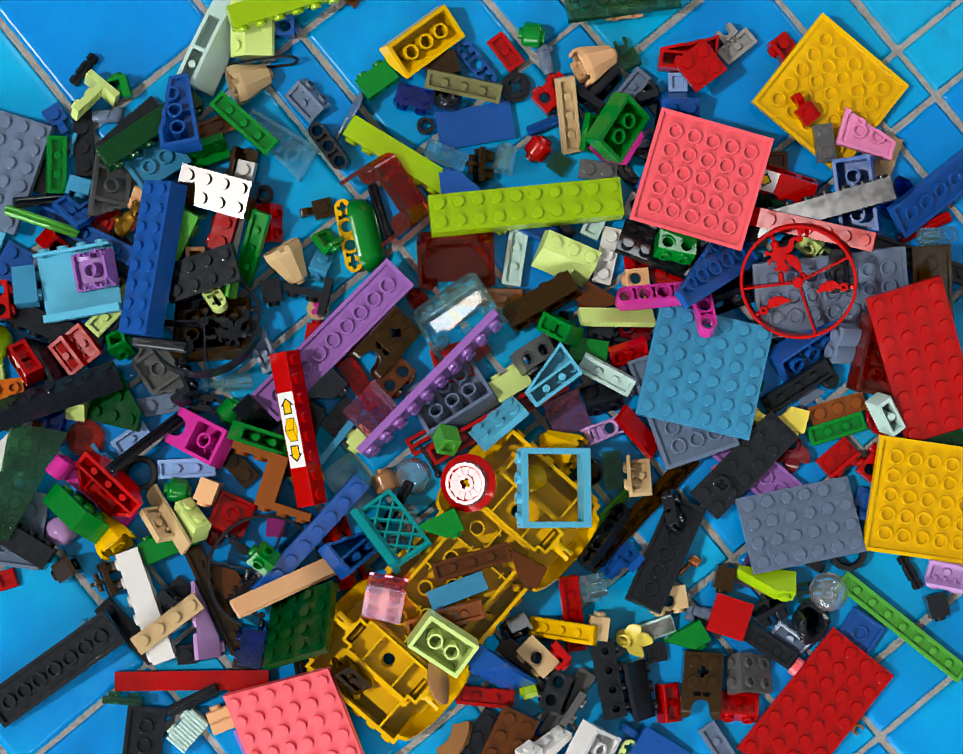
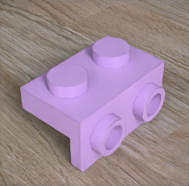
M929 559L924 575L925 585L934 590L943 589L954 594L963 593V564Z

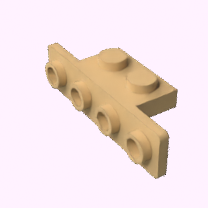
M154 484L146 494V498L152 507L142 508L139 515L156 543L173 541L179 553L183 555L187 552L192 542L157 484Z

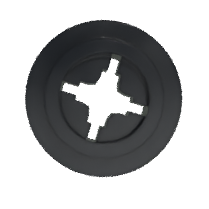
M509 73L501 82L503 84L502 95L508 101L510 100L514 103L522 102L530 94L531 83L528 77L522 73ZM521 81L519 85L521 91L516 90L511 94L512 86L510 84L516 85Z

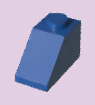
M454 168L443 169V172H439L441 194L480 190L475 183L460 171H454Z

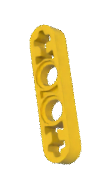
M340 199L335 203L334 211L339 235L344 238L341 245L345 265L350 272L357 273L363 267L358 255H354L356 262H360L356 269L349 266L352 263L351 256L347 257V254L357 252L356 247L352 251L345 248L347 241H354L352 230L344 232L341 229L344 222H349V218L339 220V217H343L341 210H338L341 207L340 204L344 203L345 206H348L349 202L345 199Z

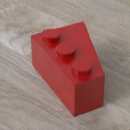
M719 35L706 38L705 40L717 55ZM703 39L660 47L657 71L680 73L673 64V61Z

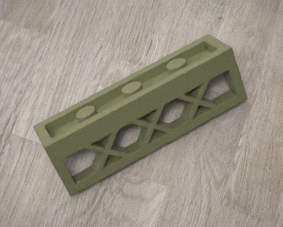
M428 68L424 88L499 104L503 84Z

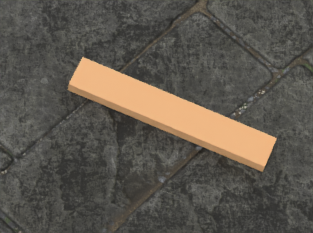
M322 558L230 600V605L240 619L336 575V573Z

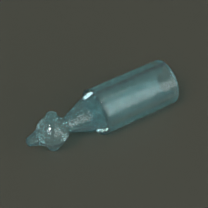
M253 373L222 375L211 382L207 378H203L198 383V388L204 390V393H207L210 388L222 392L254 390Z

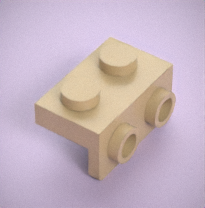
M626 455V462H623V473H627V479H624V488L629 491V497L652 496L650 458L630 460V455Z

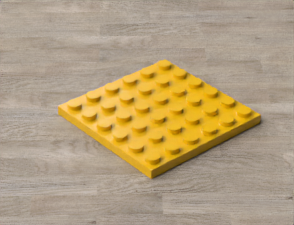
M821 13L750 103L815 156L812 125L832 123L834 141H836L844 110L848 107L854 114L865 119L868 124L876 129L909 85L827 15ZM798 92L802 94L805 102L811 100L821 114L819 118L807 127H804L795 115L794 111L797 109V106L790 99L792 95ZM835 145L837 159L853 157L857 153V151ZM825 162L824 164L833 171L832 162Z
M879 434L863 533L867 551L963 564L962 446Z

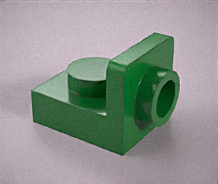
M117 72L111 74L110 78H107V82L110 85L120 83V85H117L120 96H124L126 100L134 99L129 79L125 73Z

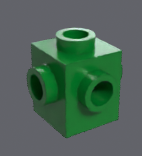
M118 329L105 335L108 345L107 350L118 361L136 354L135 347L131 344L132 335L120 333Z
M262 541L259 545L256 546L254 544L247 553L250 556L246 563L265 576L274 568L281 554Z

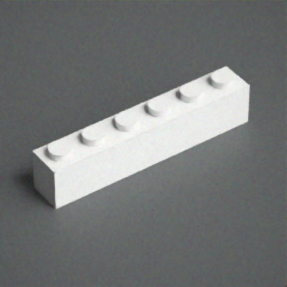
M135 547L115 555L117 560H114L117 570L121 571L123 577L121 578V584L128 591L127 601L129 606L134 609L135 615H133L135 624L143 630L164 613L158 601L159 599L148 567L145 565L139 548ZM171 634L146 652L149 663L152 662L153 665H158L177 658V651Z

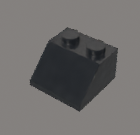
M331 368L307 391L308 399H343L350 392L348 390L350 385Z

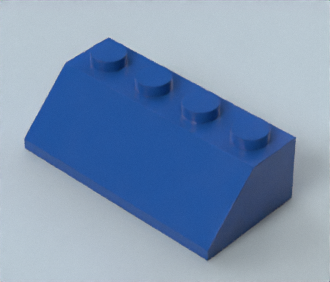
M480 643L479 649L467 664L469 665L468 670L484 680H488L494 685L496 684L501 689L507 687L510 690H515L538 683V680L515 663Z

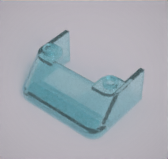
M476 273L464 275L420 305L413 313L415 322L431 350L440 361L445 358L441 351L451 341L448 332L478 311L485 317L493 309L499 314V317L505 324L509 323L499 305Z

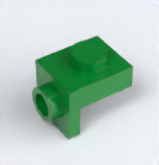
M325 228L313 234L311 240L325 256L331 252L332 254L338 252L342 247L341 244L344 238L341 236L336 239L328 228Z

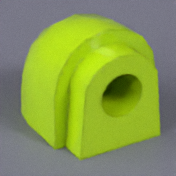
M539 684L519 688L520 696H523L524 700L538 697L540 693Z

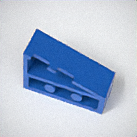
M363 531L334 542L326 543L317 550L341 581L377 552Z

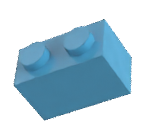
M35 265L11 267L14 304L16 308L40 307V300H43L42 289H38V282H41L39 270H36Z

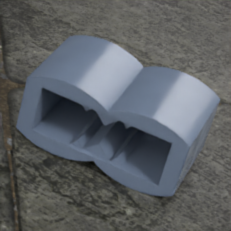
M840 323L830 332V341L824 350V357L832 364H850L854 359L856 346L861 339L862 329L854 323Z

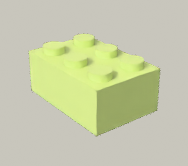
M428 608L406 638L408 648L456 679L479 649L478 639L431 608Z

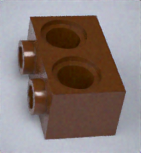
M400 357L373 384L390 400L393 397L397 399L403 393L402 388L405 384L410 385L417 378L415 376L417 371ZM401 367L408 368L409 373L406 377L398 375V370ZM387 381L395 382V389L393 391L385 389Z

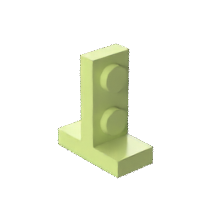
M90 69L86 73L84 84L89 88L81 99H76L73 102L71 117L77 121L101 97L114 107L119 101L120 92Z

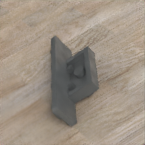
M583 667L578 668L573 676L577 681L563 715L551 711L539 728L541 734L545 735L557 725L566 728L568 724L570 726L573 724L577 717L575 715L578 708L582 709L588 700L585 698L587 696L586 692L594 682L595 675Z

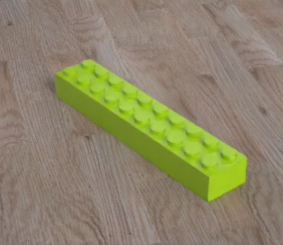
M620 177L428 195L427 200L431 238L622 220L624 216Z

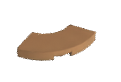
M465 721L453 724L448 740L443 745L437 747V754H460L470 741L472 722Z

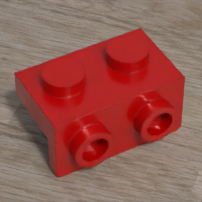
M275 203L255 204L254 209L272 215L265 242L282 243V205Z
M216 212V215L212 218L211 234L207 237V248L213 249L233 243L240 218Z

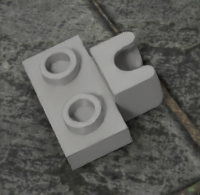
M728 22L725 27L728 35H723L720 31H717L714 36L719 35V44L722 46L718 49L717 55L727 66H730L757 44L758 41L746 27L738 33L732 23Z

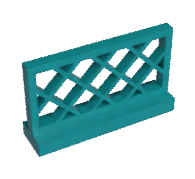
M390 488L361 509L357 510L355 508L350 511L354 521L395 575L401 571L400 567L432 545L431 541L419 528L418 524ZM390 496L392 498L391 506L382 505L383 500ZM370 509H377L375 517H367L365 513ZM390 510L388 518H379L380 511ZM402 511L401 519H392L393 512ZM378 522L387 523L385 531L376 529ZM391 523L400 524L398 532L389 531ZM404 524L413 525L411 533L402 532ZM388 535L397 536L395 544H387ZM401 536L410 537L409 545H400ZM414 537L424 539L425 542L419 546H413ZM398 549H407V554L399 559L397 557Z

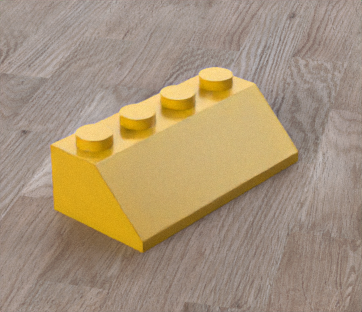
M443 4L435 7L380 47L379 50L388 64L408 79L464 38L465 35L446 5Z

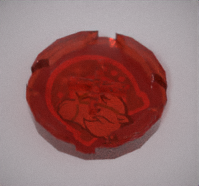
M92 420L78 421L69 428L67 445L75 455L81 457L86 450L95 453L91 447V444L94 442L100 451L104 448L106 442L105 432L97 422Z

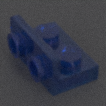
M399 82L395 98L393 99V105L401 111L413 110L414 114L419 116L430 115L434 102V91Z

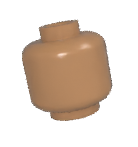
M386 467L376 470V475L371 478L376 494L380 495L389 488L395 493L399 487L395 472L387 470Z

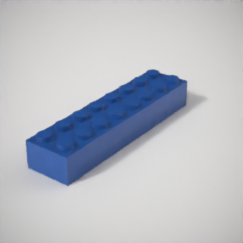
M144 180L118 332L162 339L188 188L186 185L173 181Z

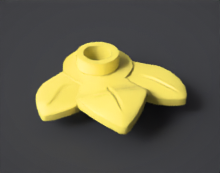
M630 624L626 629H620L616 634L617 644L620 647L626 648L630 654L637 657H644L643 647L652 644L654 641L648 633L641 632L642 627L638 624Z

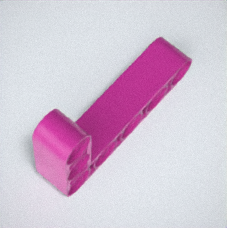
M682 281L621 287L617 291L615 306L621 311L682 306L674 295ZM712 293L692 305L697 332L703 338L713 336L717 326Z
M57 454L45 470L54 478L67 481L94 502L80 487L77 470L74 465L76 462L67 455ZM137 510L132 517H112L128 527L139 511Z

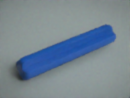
M558 114L527 126L526 131L531 137L558 126Z

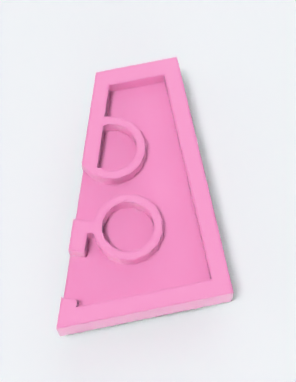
M846 107L835 145L890 161L896 141L879 129H875L865 119L857 116L851 109Z

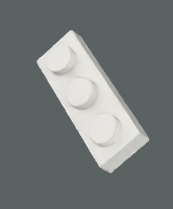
M608 226L603 227L598 250L602 253L593 272L591 282L607 286L611 285L617 253L614 250L621 229Z

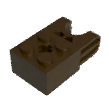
M394 305L349 351V355L352 358H361L368 351H373L376 355V362L371 368L370 373L373 378L379 379L423 331ZM392 329H396L395 335H392Z
M682 650L679 712L681 718L690 716L692 704L697 700H705L708 703L709 715L713 720L720 718L724 653ZM701 666H704V669H706V673L700 676V673H697V670H700Z

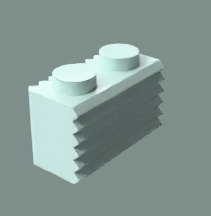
M877 392L865 401L866 407L870 411L869 413L873 417L879 432L894 437L906 428L891 396Z
M194 707L191 710L186 709L180 716L182 719L178 725L174 723L167 731L169 735L166 739L183 754L209 725L208 719Z

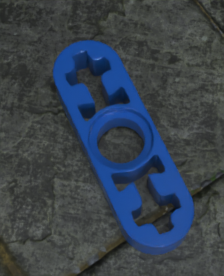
M469 41L459 42L456 47V53L473 76L477 79L485 80L481 72L486 68L485 74L488 77L492 76L491 81L496 83V74ZM461 46H464L465 48L467 46L469 47L468 53L472 57L468 60V62L466 61V59H468L467 54L465 52L462 54L460 53ZM473 60H479L482 63V67L475 70L471 67V63Z

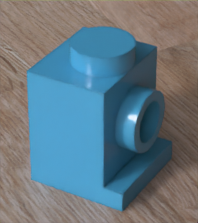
M70 174L65 193L69 196H72L74 193L75 197L85 199L86 196L89 197L92 180Z

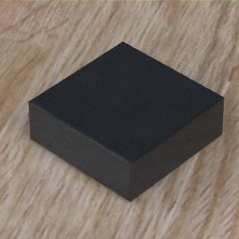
M664 641L653 642L645 646L649 663L667 661Z

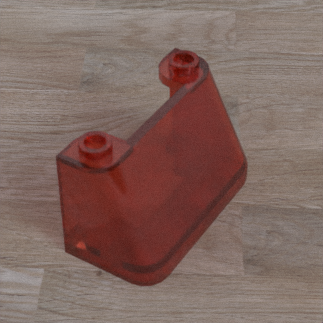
M431 232L417 234L419 288L432 290L438 285V282L476 281L482 288H489L495 285L494 233L488 232L431 238Z

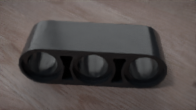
M319 122L311 123L308 133L332 167L341 171L347 170L351 165V159L329 128ZM321 126L322 134L316 136L315 128ZM329 141H332L334 144L331 151L326 150V144ZM343 156L345 159V163L343 166L339 167L337 165V159Z

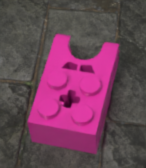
M180 407L177 415L184 419L185 429L183 433L177 436L168 433L164 441L212 467L221 469L233 443V440L227 438L229 430L189 409Z

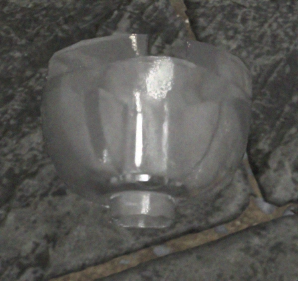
M416 457L405 458L399 462L395 468L398 489L400 490L405 480H409L414 483L409 495H418L426 491L432 480V472L429 465L421 458Z
M823 572L812 579L809 587V596L812 603L818 609L832 612L840 609L845 604L848 588L840 575Z

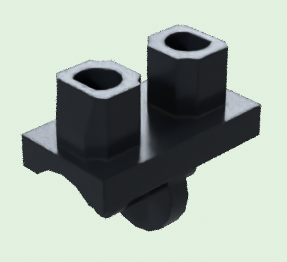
M764 594L759 595L761 601L756 603L757 609L753 610L751 614L757 623L759 622L763 628H767L772 624L769 618L772 614L775 613L778 619L788 616L786 609L788 605L779 599L766 598Z

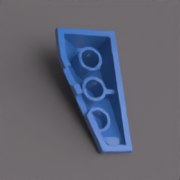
M835 321L819 326L816 329L817 331L824 329ZM813 329L806 331L804 333H811L813 332ZM831 331L809 339L788 338L769 349L768 358L770 364L783 383L819 360L818 358L824 353L826 345L830 341Z

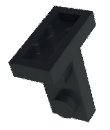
M613 66L610 71L608 70L603 75V78L591 87L590 91L577 84V101L599 115L606 104L602 100L622 81L620 69Z
M837 244L824 245L825 253L828 254V264L846 256ZM848 259L829 268V281L835 280L839 284L845 281L850 285ZM848 287L847 291H841L840 289H834L833 291H830V293L834 294V293L851 292V289H850L849 287Z
M326 277L322 291L285 283L283 291L291 298L298 299V296L306 298L305 301L311 303L320 301L317 315L326 318L335 281L333 278Z
M177 576L167 588L161 589L157 594L163 613H166L191 592V586L180 576Z

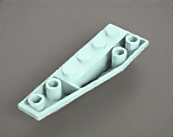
M231 0L212 1L176 74L188 73L191 87L211 97L214 96L230 59V22L225 10L226 6L230 5Z

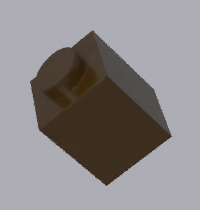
M716 564L711 587L716 588L715 592L727 594V591H733L737 569Z

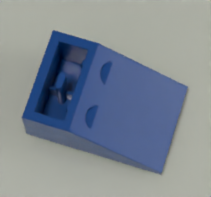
M660 92L659 113L661 108L664 107L700 118V96L698 92Z

